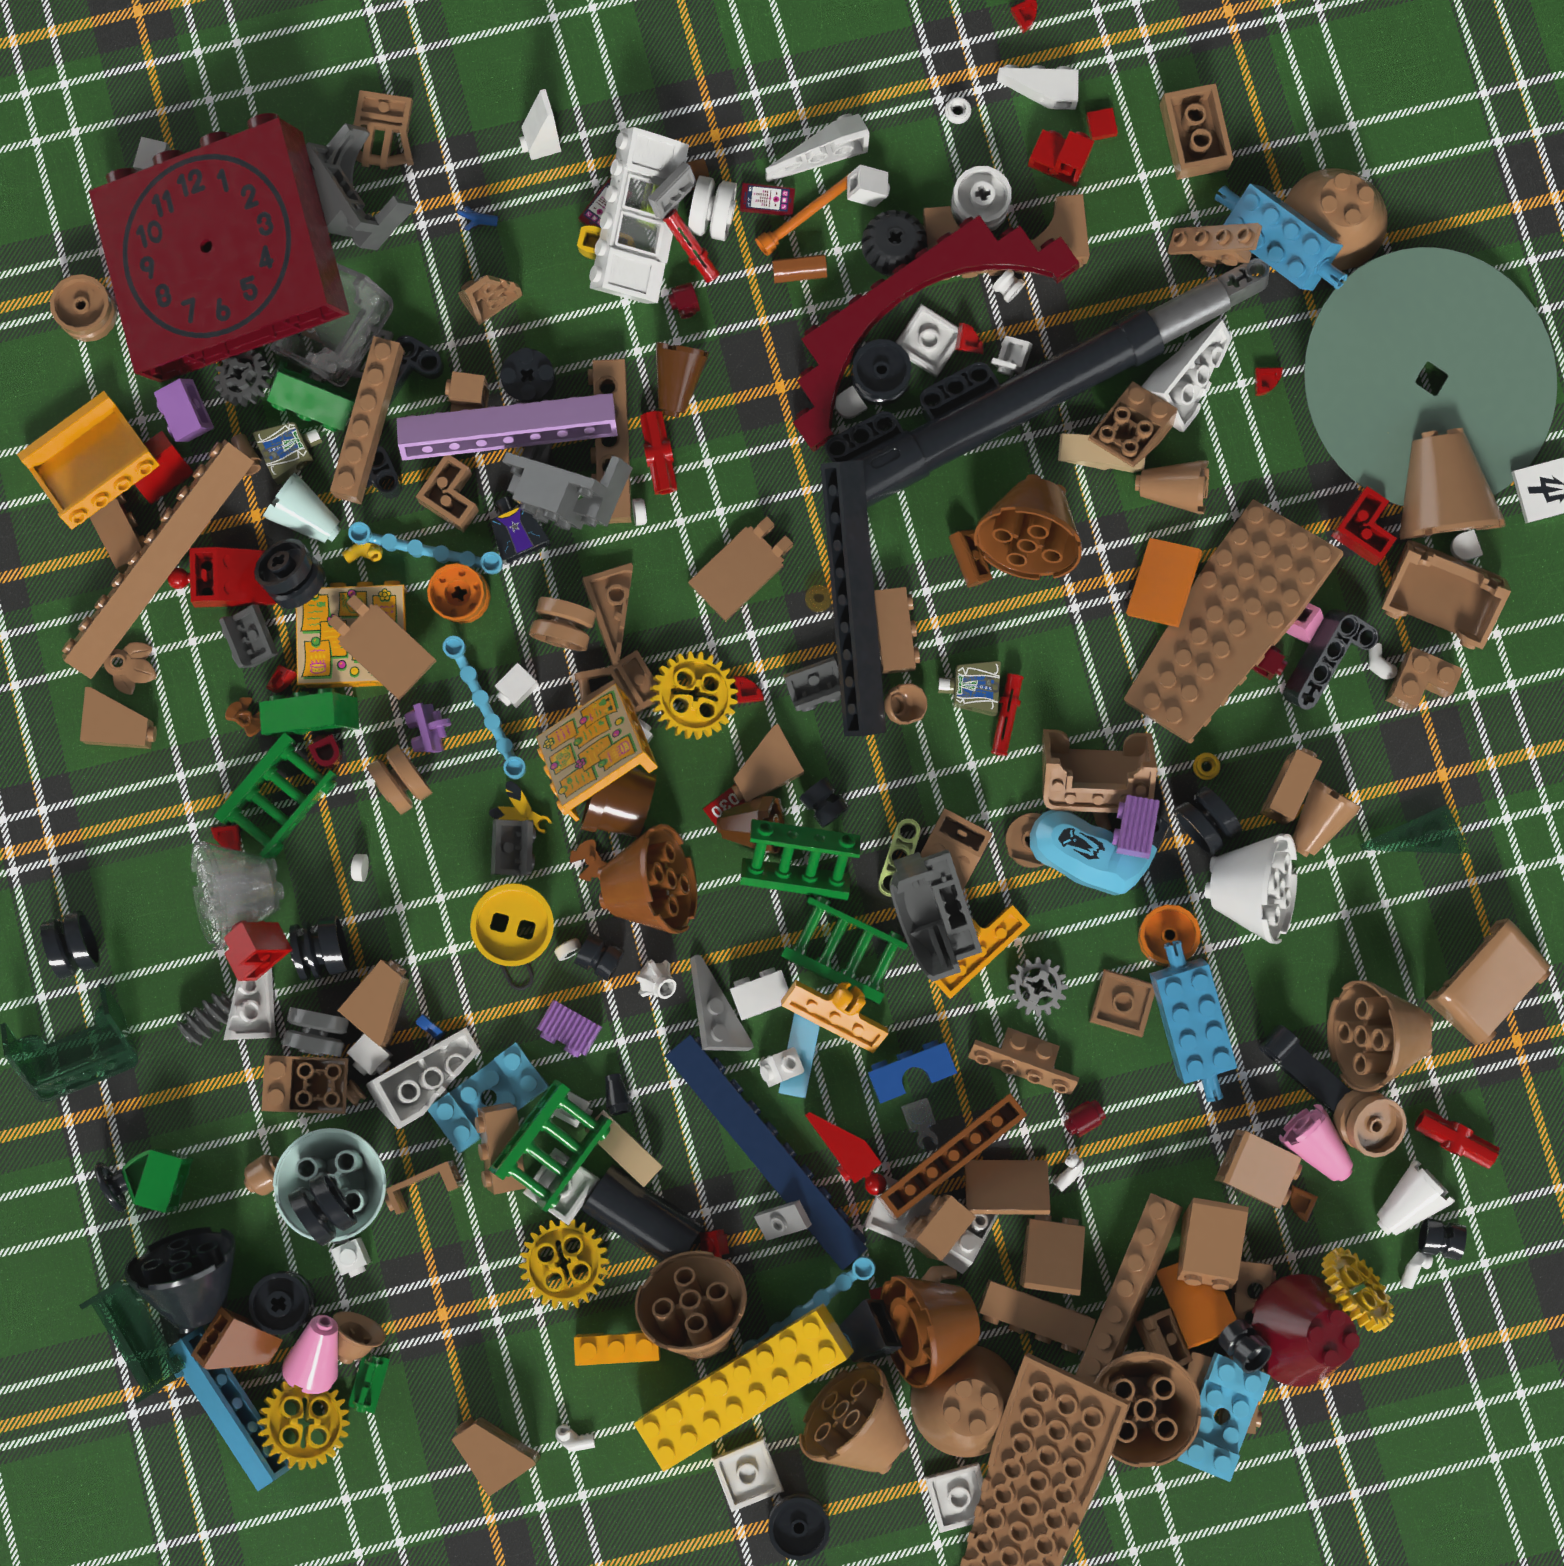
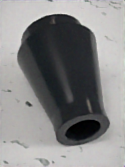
M616 1073L606 1076V1110H609L610 1116L631 1112L630 1105L633 1102L623 1083L621 1074Z

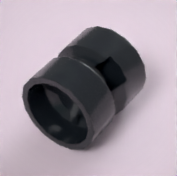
M827 777L818 781L799 797L807 810L814 811L813 817L822 828L829 825L850 807L841 795L834 794L835 787Z
M591 932L583 943L574 963L586 970L593 968L595 975L608 982L618 967L625 951L613 944L606 946L604 939Z
M1431 1218L1423 1220L1418 1238L1419 1252L1433 1256L1441 1253L1443 1258L1459 1261L1463 1256L1466 1246V1226L1448 1222L1445 1226L1441 1220Z
M1238 1319L1230 1323L1219 1336V1345L1229 1356L1233 1355L1234 1362L1245 1373H1253L1262 1368L1272 1354L1269 1344L1261 1336L1257 1335L1256 1330L1244 1319Z

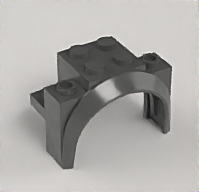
M345 123L327 146L308 142L306 144L328 232L352 237L353 242L362 249L378 250L394 230L417 207V203L414 200L412 202L399 200L397 196H393L375 216L368 213L365 214L363 211L365 204L353 187V170L358 153L369 137L370 132L365 127Z
M552 443L525 446L521 456L506 452L502 462L511 467L510 472L514 474L507 491L513 494L512 499L521 505L520 509L522 511L532 514L534 519L543 523H548L549 520L554 521L556 526L565 530H570L571 527L581 530L584 524L591 527H596L597 524L608 527L619 497L633 469L621 458L612 456L602 480L598 482L596 479L548 465Z
M947 849L924 858L917 852L893 860L896 872H894L889 884L890 893L900 926L916 962L932 982L960 973L958 960L982 953V949L949 850Z

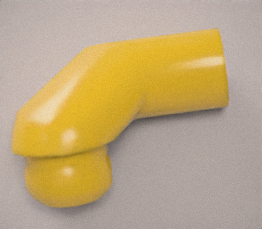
M369 542L364 545L355 543L342 552V555L349 564L360 556L377 562L382 558L383 550L379 545Z

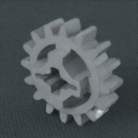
M1040 957L1035 958L1034 964H1031L1029 959L1024 961L1025 968L1017 965L1015 968L1018 975L1011 974L1009 977L1015 981L1014 984L1008 986V989L1015 992L1009 998L1010 1000L1017 999L1019 1001L1016 1005L1017 1009L1023 1006L1026 1008L1025 1015H1029L1032 1010L1035 1011L1036 1017H1040L1041 1010L1050 1015V1007L1059 1009L1058 999H1066V996L1061 994L1062 990L1068 989V985L1061 984V980L1066 978V975H1058L1057 971L1060 966L1057 965L1051 968V960L1049 959L1044 964H1041ZM1039 969L1035 977L1023 976L1029 970ZM1049 974L1055 981L1056 989L1050 986L1048 981ZM1040 980L1042 982L1041 986L1047 991H1040L1035 994V988L1028 983H1036ZM1020 986L1025 988L1028 994L1027 1001L1021 995ZM1044 996L1051 998V1001L1047 1004L1036 1006L1039 998Z

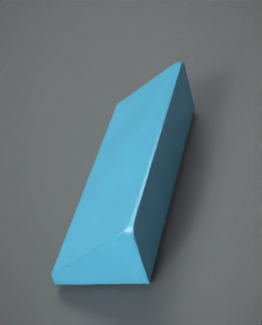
M794 1013L787 1049L792 1047L796 1049L804 1068V1073L781 1082L778 1093L806 1098L820 1026Z

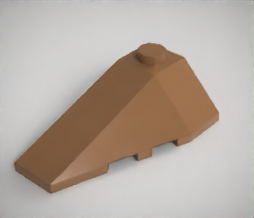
M489 275L480 277L476 281L470 280L461 287V291L458 292L462 303L478 325H481L523 296L517 283Z

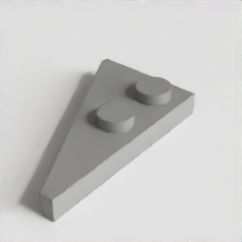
M694 955L690 958L702 1050H751L754 1048L751 1039L702 956Z

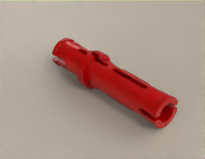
M672 209L662 220L667 224L676 240L689 256V263L695 265L705 282L709 283L715 280L720 273L709 259L708 251L700 246L691 230L679 216L677 210ZM678 227L682 230V232H683L684 235L687 237V239L689 240V242H687V241L684 239V237L682 236V234H681L680 231L678 230ZM693 250L698 253L704 264L700 262Z
M1007 674L1003 697L999 699L1001 707L991 750L992 754L1008 756L1007 752L1016 710L1021 704L1019 696L1022 680L1024 679L1023 676ZM1013 690L1010 710L1007 712L1010 693ZM1005 718H1008L1004 739L1001 740Z

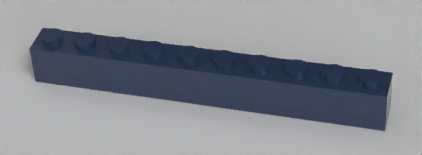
M689 1035L666 1054L665 1057L786 1203L797 1200L801 1202L812 1223L807 1229L843 1271L868 1249L864 1245L868 1241L858 1228L854 1231L846 1223L850 1218L840 1206L835 1209L830 1204L829 1200L832 1196L823 1185L817 1188L811 1181L814 1174L805 1164L799 1166L793 1158L797 1154L787 1142L782 1145L777 1140L776 1136L779 1132L770 1121L764 1124L758 1117L761 1111L752 1100L746 1102L740 1094L744 1090L733 1078L729 1081L724 1076L723 1072L726 1068L717 1057L711 1060L705 1053L706 1050H702L701 1038L697 1036L694 1039Z

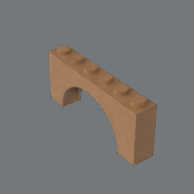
M1083 194L1056 196L1052 221L1045 231L1031 240V242L1039 252L1042 250L1040 246L1050 238L1056 240L1061 236L1079 261V268L1083 267V264H1087L1090 256ZM951 206L924 208L923 226L926 231L928 249L937 245V240L945 233L950 232L952 234L960 229L953 218ZM986 270L962 274V278H973L981 273H988V275L990 276L1002 275L1006 270ZM1015 271V273H1019V274H1020V273H1027V272H1023V271Z

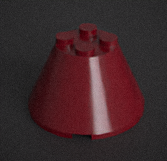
M1291 1274L1281 1277L1271 1283L1260 1294L1253 1307L1252 1327L1256 1330L1257 1335L1261 1336L1272 1349V1354L1267 1363L1262 1367V1370L1280 1383L1295 1387L1317 1384L1343 1365L1359 1346L1360 1338L1357 1335L1355 1324L1350 1318V1313L1348 1311L1344 1312L1342 1304L1335 1302L1337 1297L1329 1292L1332 1289L1331 1286L1319 1277L1308 1274Z

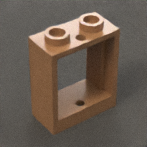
M1302 748V750L1297 749L1287 756L1260 814L1282 825L1295 819L1322 763L1321 760L1316 758V753Z

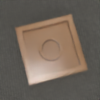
M1104 969L1089 1022L1142 1038L1155 995L1152 983Z

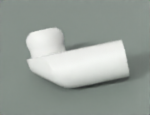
M1376 643L1373 648L1368 650L1369 668L1372 672L1386 680L1392 679L1397 675V667L1382 658L1381 643Z
M1070 1154L1065 1159V1164L1069 1167L1053 1181V1184L1061 1192L1075 1181L1084 1168V1161L1077 1154Z
M1419 1251L1416 1252L1406 1265L1400 1284L1406 1288L1413 1289L1421 1267L1429 1269L1433 1263V1256L1420 1253Z
M562 1424L557 1427L555 1437L568 1451L573 1452L595 1448L593 1434L579 1436L568 1425Z

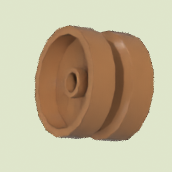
M84 274L71 275L61 280L53 289L50 298L51 313L55 321L71 337L83 342L97 341L107 336L113 329L117 319V305L103 284L94 277Z
M540 597L535 611L544 619L532 621L529 635L556 647L586 651L590 637L581 629L593 627L596 613L575 603L556 598Z
M397 744L386 752V757L393 767L392 770L380 759H376L366 767L385 799L389 803L391 802L400 815H403L413 808V802L406 793L407 790H410L414 797L420 801H423L433 792L411 760Z
M1352 1090L1345 1094L1337 1104L1333 1124L1344 1143L1354 1147L1364 1155L1375 1158L1389 1154L1401 1143L1406 1131V1116L1403 1109L1395 1101L1384 1097L1377 1091L1360 1092Z

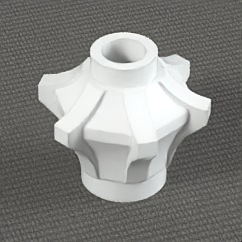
M652 959L648 961V965L644 966L640 974L636 975L635 978L641 987L638 993L642 997L654 995L662 999L671 997L676 990V982L670 974L671 964L666 960L662 963H655Z

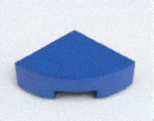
M422 1014L416 1020V1024L424 1031L426 1030L434 1039L440 1040L445 1035V1032L426 1015Z

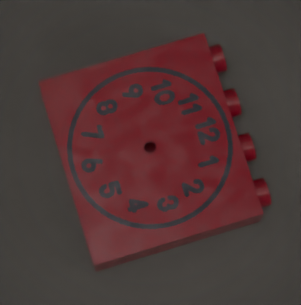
M275 113L256 115L247 121V130L234 135L225 131L207 134L200 139V148L185 154L181 150L160 152L152 158L154 166L141 171H137L134 168H121L111 171L106 175L107 184L89 190L135 374L161 383L350 314L303 132L279 118V115Z

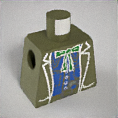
M295 422L252 433L272 478L278 485L289 479L294 472L297 473L311 464L314 460L309 448L322 443L316 428L301 433Z
M1001 662L958 665L955 669V678L939 677L938 693L954 694L953 707L996 716L998 713Z

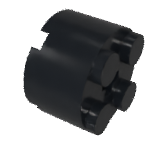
M521 348L504 361L500 372L501 383L506 396L513 404L541 402L552 399L556 390V376L550 360L543 353L530 348ZM533 376L534 380L532 382L530 380L524 381L525 377Z

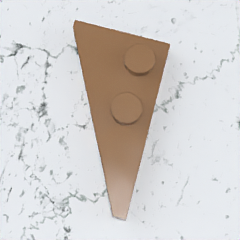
M632 563L582 578L592 610L596 613V621L612 666L619 665L633 571Z

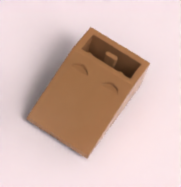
M1132 381L1088 437V440L1131 467H1134L1162 441L1173 427L1178 408Z
M944 808L920 855L924 858L948 849L963 891L993 833Z
M265 1055L261 1111L346 1114L349 1058Z

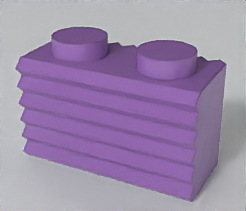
M1127 795L1125 803L1119 802L1117 818L1122 819L1120 829L1115 828L1112 845H1117L1116 853L1149 859L1159 800Z
M553 1000L537 1029L542 1031L540 1037L552 1044H555L556 1040L566 1045L564 1050L578 1058L580 1053L584 1056L588 1054L602 1027Z

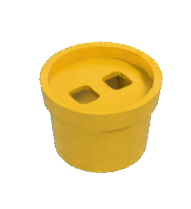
M514 883L503 884L486 892L475 905L470 922L472 939L477 949L490 961L503 966H520L538 958L550 943L554 929L553 914L545 898L528 886ZM495 913L504 914L509 917L505 932L494 931L490 928ZM522 920L534 922L536 925L531 939L517 936L519 924Z

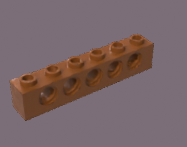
M1011 1093L1006 1095L877 1198L893 1219H897L1025 1118L1027 1114Z

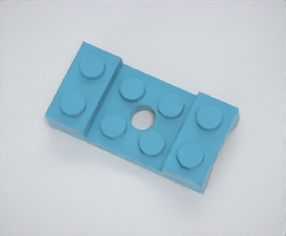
M515 1042L485 1067L432 1104L428 1112L458 1153H462L481 1139L480 1133L476 1131L475 1117H478L477 1108L487 1107L481 1099L484 1091L493 1090L496 1093L497 1100L493 1105L511 1103L517 1107L518 1111L550 1086L532 1065L520 1045Z
M1214 1352L1199 1391L1201 1423L1198 1433L1189 1448L1176 1460L1230 1482L1240 1458L1239 1451L1258 1401L1261 1402L1271 1375L1260 1370L1253 1373H1245L1234 1360ZM1219 1408H1225L1229 1413L1228 1420L1223 1424H1218L1214 1420V1413Z

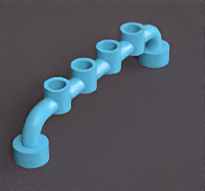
M363 522L353 523L348 531L349 538L358 545H364L369 542L382 546L389 552L402 550L409 552L416 558L424 555L433 557L440 563L450 561L469 566L472 569L475 567L482 568L491 575L499 573L503 568V560L496 552H487L482 557H477L470 551L460 553L451 551L443 545L437 547L428 546L416 539L406 541L397 539L393 534L380 535L372 533L369 526Z
M450 636L443 643V651L449 658L455 659L460 668V677L468 684L473 694L472 701L480 708L485 718L484 724L492 732L497 742L496 748L506 760L503 766L505 774L511 779H519L526 772V764L520 757L515 755L513 743L510 739L506 738L501 728L502 721L498 715L494 714L489 704L490 697L482 690L477 680L478 674L470 666L464 654L466 650L465 643L458 636Z
M867 1256L859 1257L853 1263L852 1269L849 1272L839 1274L833 1284L826 1289L818 1290L814 1294L813 1299L806 1304L795 1307L790 1316L782 1322H775L769 1331L758 1340L750 1339L746 1341L741 1348V1354L822 1303L827 1306L831 1298L841 1291L849 1290L857 1279L867 1280L871 1278L876 1270L874 1261Z

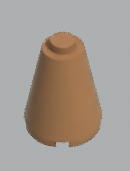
M1209 460L1144 469L1141 475H1136L1135 491H1140V497L1193 513L1205 514L1206 506H1203V498L1208 497L1209 468L1207 466Z
M1315 779L1311 784L1292 837L1296 851L1305 857L1309 853L1315 856L1359 813L1361 807Z

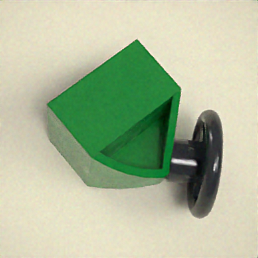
M150 1149L136 1155L122 1169L114 1172V1174L102 1162L95 1164L94 1173L102 1193L116 1211L124 1212L126 1210L127 1201L124 1192L129 1191L133 1204L162 1213H170L178 1210L194 1158L166 1149Z

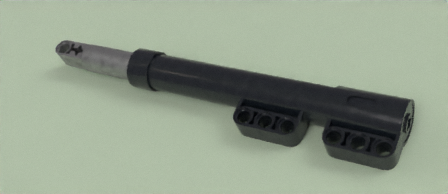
M1254 258L1249 263H1244L1217 278L1213 277L1148 312L1144 308H1138L1113 321L1112 326L1001 384L987 364L983 362L973 363L922 391L920 403L922 414L927 421L926 423L908 432L902 429L892 413L887 411L877 413L827 441L825 450L828 463L863 460L867 508L928 477L933 470L1132 366L1138 367L1164 353V344L1229 311L1232 306L1263 291L1268 285L1270 267L1260 258ZM1258 273V274H1261L1262 276H1261V277H1254V276H1252V274ZM976 377H984V378H985V379L982 380V381H976V380H974ZM953 389L962 390L960 393L957 394L951 393ZM931 401L938 402V404L934 406L927 405V403ZM882 426H891L889 430H880ZM860 438L868 439L864 443L856 442ZM837 450L844 451L841 455H833Z

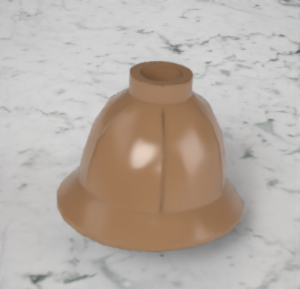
M343 1311L333 1316V1319L338 1324V1360L344 1364H351L354 1360L366 1356L374 1347L382 1345L385 1341L386 1335L382 1327L364 1315Z

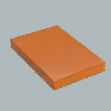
M1149 538L1126 614L1131 617L1179 628L1201 558V549Z
M1178 1263L1157 1270V1279L1188 1349L1219 1338L1222 1331L1230 1323L1237 1320L1224 1290L1214 1289L1212 1285L1207 1284L1188 1285L1183 1280H1177Z

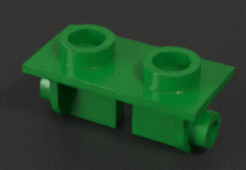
M371 1353L362 1357L348 1403L349 1407L354 1408L357 1412L365 1413L366 1411L375 1414L390 1363L389 1358Z

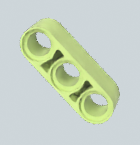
M904 819L896 827L878 881L879 890L885 896L891 897V893L884 887L883 880L886 877L893 876L894 872H896L892 861V854L895 851H902L908 856L915 852L921 829L917 821L913 819ZM905 825H910L915 829V836L911 839H905L902 837L900 829Z

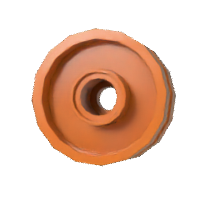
M1166 904L1155 908L1146 915L1139 927L1138 943L1141 952L1149 961L1158 966L1170 967L1164 945L1170 942V945H1173L1172 941L1180 940L1185 960H1188L1200 944L1201 931L1197 919L1190 911L1179 905ZM1167 930L1174 932L1175 938L1173 940L1165 938L1164 934Z

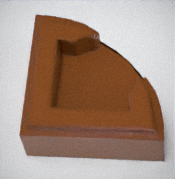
M1291 1185L1290 1206L1298 1218L1307 1222L1318 1197Z

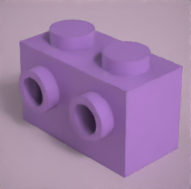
M179 378L154 392L157 399V407L164 415L168 424V432L175 439V442H189L214 428L193 379Z

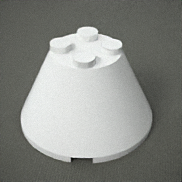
M1279 834L1219 855L1218 857L1213 856L1210 860L1211 881L1207 882L1205 886V898L1211 899V905L1216 911L1272 944L1282 942V939L1278 938L1280 934H1287L1294 911L1298 874L1292 873V860H1297V853L1291 835Z

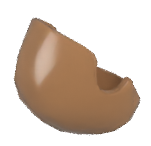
M899 684L891 688L884 699L885 712L891 721L899 725H908L920 721L928 708L927 697L923 689L915 684Z

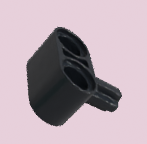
M378 446L375 456L382 455L384 460L380 465H372L366 488L374 485L383 497L395 498L400 494L402 484L388 453L383 447ZM386 479L395 480L394 486L390 489H383L382 483Z

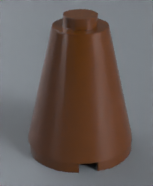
M656 342L658 407L664 410L663 415L679 418V414L685 413L708 359L709 352L691 347L670 346L667 343Z

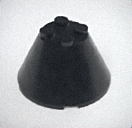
M200 1227L169 1235L146 1247L147 1252L138 1259L137 1256L132 1257L125 1267L124 1275L127 1283L171 1325L178 1328L181 1334L189 1333L196 1327L205 1324L210 1325L221 1307L226 1308L236 1250L234 1235L227 1229L222 1228L220 1229L221 1232H212L210 1227Z

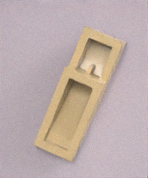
M1060 434L1058 461L1102 470L1111 468L1131 473L1144 470L1145 457L1137 465L1131 467L1089 441L1088 437L1090 435Z
M603 1110L595 1120H598L603 1115L613 1122L609 1126L611 1130L607 1137L602 1141L599 1140L598 1144L636 1181L645 1187L663 1165ZM586 1128L585 1131L588 1133L590 1129Z

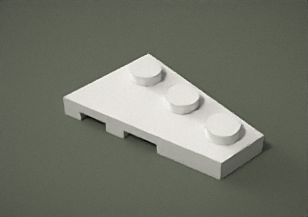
M272 968L257 981H236L223 1040L276 1037Z

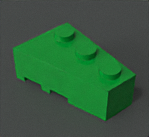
M281 359L268 392L267 401L271 403L270 405L280 411H286V409L293 411L297 417L305 421L313 419L321 422L322 426L330 431H337V429L344 431L355 404L356 396L327 381L322 383L310 378L311 373L302 370L301 374L287 368L288 362Z
M334 688L318 689V694L310 695V692L293 693L294 697L286 698L285 695H274L269 697V701L259 702L261 734L279 737L284 732L289 736L309 734L308 732L320 730L334 732V728L341 727L350 730H360L358 698L336 693Z

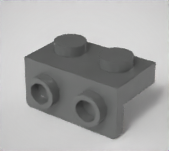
M251 605L233 616H224L219 619L222 634L227 639L232 651V658L239 668L256 667L278 654L259 605Z
M834 657L783 675L796 711H810L816 708L819 703L825 701L831 703L841 699L839 670Z
M493 820L492 875H531V871L535 866L532 843H534L536 838V830L533 827V820Z

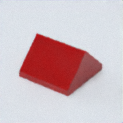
M160 431L144 443L160 466L134 484L151 505L194 473L163 431Z

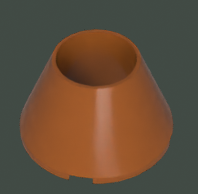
M899 1275L891 1277L890 1281L884 1283L880 1300L884 1301L903 1345L901 1349L890 1354L898 1372L909 1385L914 1388L929 1386L977 1345L980 1337V1323L975 1304L969 1293L961 1286Z

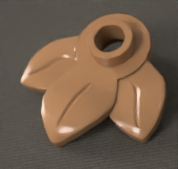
M133 642L125 646L123 650L114 649L103 663L105 670L113 676L114 686L120 692L132 695L135 683H147L156 679L157 675L153 666L146 661L152 651V647L148 644ZM120 658L123 661V665L115 667L112 664V660Z

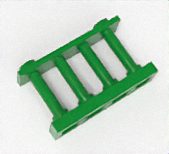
M285 732L214 814V817L225 825H228L229 822H235L262 844L264 849L259 854L266 859H269L271 856L275 858L282 851L284 840L324 793L328 795L337 785L335 780L338 776L331 770L324 776L295 752L296 748L294 746L297 742ZM283 759L285 761L289 760L318 784L308 796L304 795L277 772L278 769L276 767ZM265 780L267 782L272 781L300 805L290 818L260 794L259 787ZM247 801H253L282 825L273 838H270L242 814L241 808Z
M756 819L751 820L750 842L756 843L753 859L742 858L740 885L848 900L850 873L844 872L848 857H860V835ZM767 845L783 847L780 863L763 861ZM794 849L810 851L807 867L790 865ZM821 853L838 855L834 871L817 869Z
M816 896L815 899L809 897L807 904L814 907L796 945L793 944L791 948L785 947L781 958L837 985L842 982L851 983L848 988L849 991L853 986H857L864 993L866 999L880 1005L885 995L880 992L882 988L880 984L897 948L904 951L907 949L908 944L904 943L905 937L893 931H890L888 935L830 907L831 902L821 896ZM825 912L838 918V921L821 957L817 956L815 961L806 956L808 952L806 948ZM848 924L863 930L846 968H842L841 972L830 968L832 965L830 961ZM875 936L888 944L870 981L867 980L863 984L855 980L857 977L855 972L872 937Z
M556 1079L488 1169L502 1180L506 1176H512L539 1196L540 1199L535 1205L545 1212L558 1204L561 1198L560 1193L598 1141H602L607 1137L611 1130L609 1126L613 1122L603 1115L598 1120H595L568 1099L567 1094L571 1089ZM556 1108L564 1109L590 1129L581 1143L551 1122V1115ZM545 1130L574 1152L564 1166L534 1144V1138L539 1131ZM523 1153L530 1154L557 1175L548 1188H545L518 1167L517 1161Z

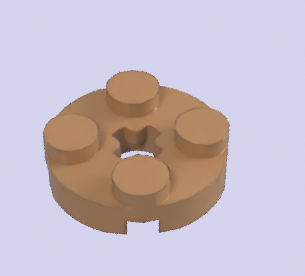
M1028 813L1020 816L1007 829L1005 836L1007 853L1017 864L1023 867L1037 868L1045 865L1035 858L1030 847H1028L1029 843L1025 841V837H1030L1034 822L1042 814Z

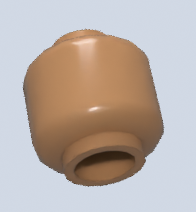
M264 1154L247 1165L244 1171V1184L250 1192L266 1196L274 1191L273 1178L279 1158Z

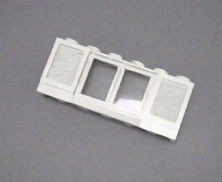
M636 127L621 129L616 138L617 152L610 168L612 177L610 186L605 194V200L607 201L605 212L600 219L601 233L595 245L596 258L589 275L591 281L590 288L645 304L658 303L673 233L662 219L655 216L648 197L682 162L686 163L689 145ZM679 203L673 209L678 211Z

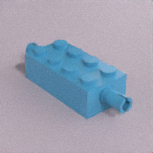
M1249 184L1241 198L1228 189L1227 186H1223L1218 190L1223 195L1220 196L1216 193L1215 200L1231 210L1229 217L1223 225L1259 223L1262 226L1256 250H1249L1251 253L1300 289L1313 291L1321 278L1334 286L1335 289L1343 286L1344 283L1339 280L1346 281L1347 274L1331 264L1343 247V244L1263 186Z
M1180 940L1172 941L1173 945H1170V942L1164 945V948L1166 949L1170 967L1149 973L1176 1073L1184 1084L1201 1079L1206 1101L1214 1102V1096L1217 1097V1100L1223 1098L1217 1075L1236 1069L1237 1065L1209 964L1202 958L1186 962Z

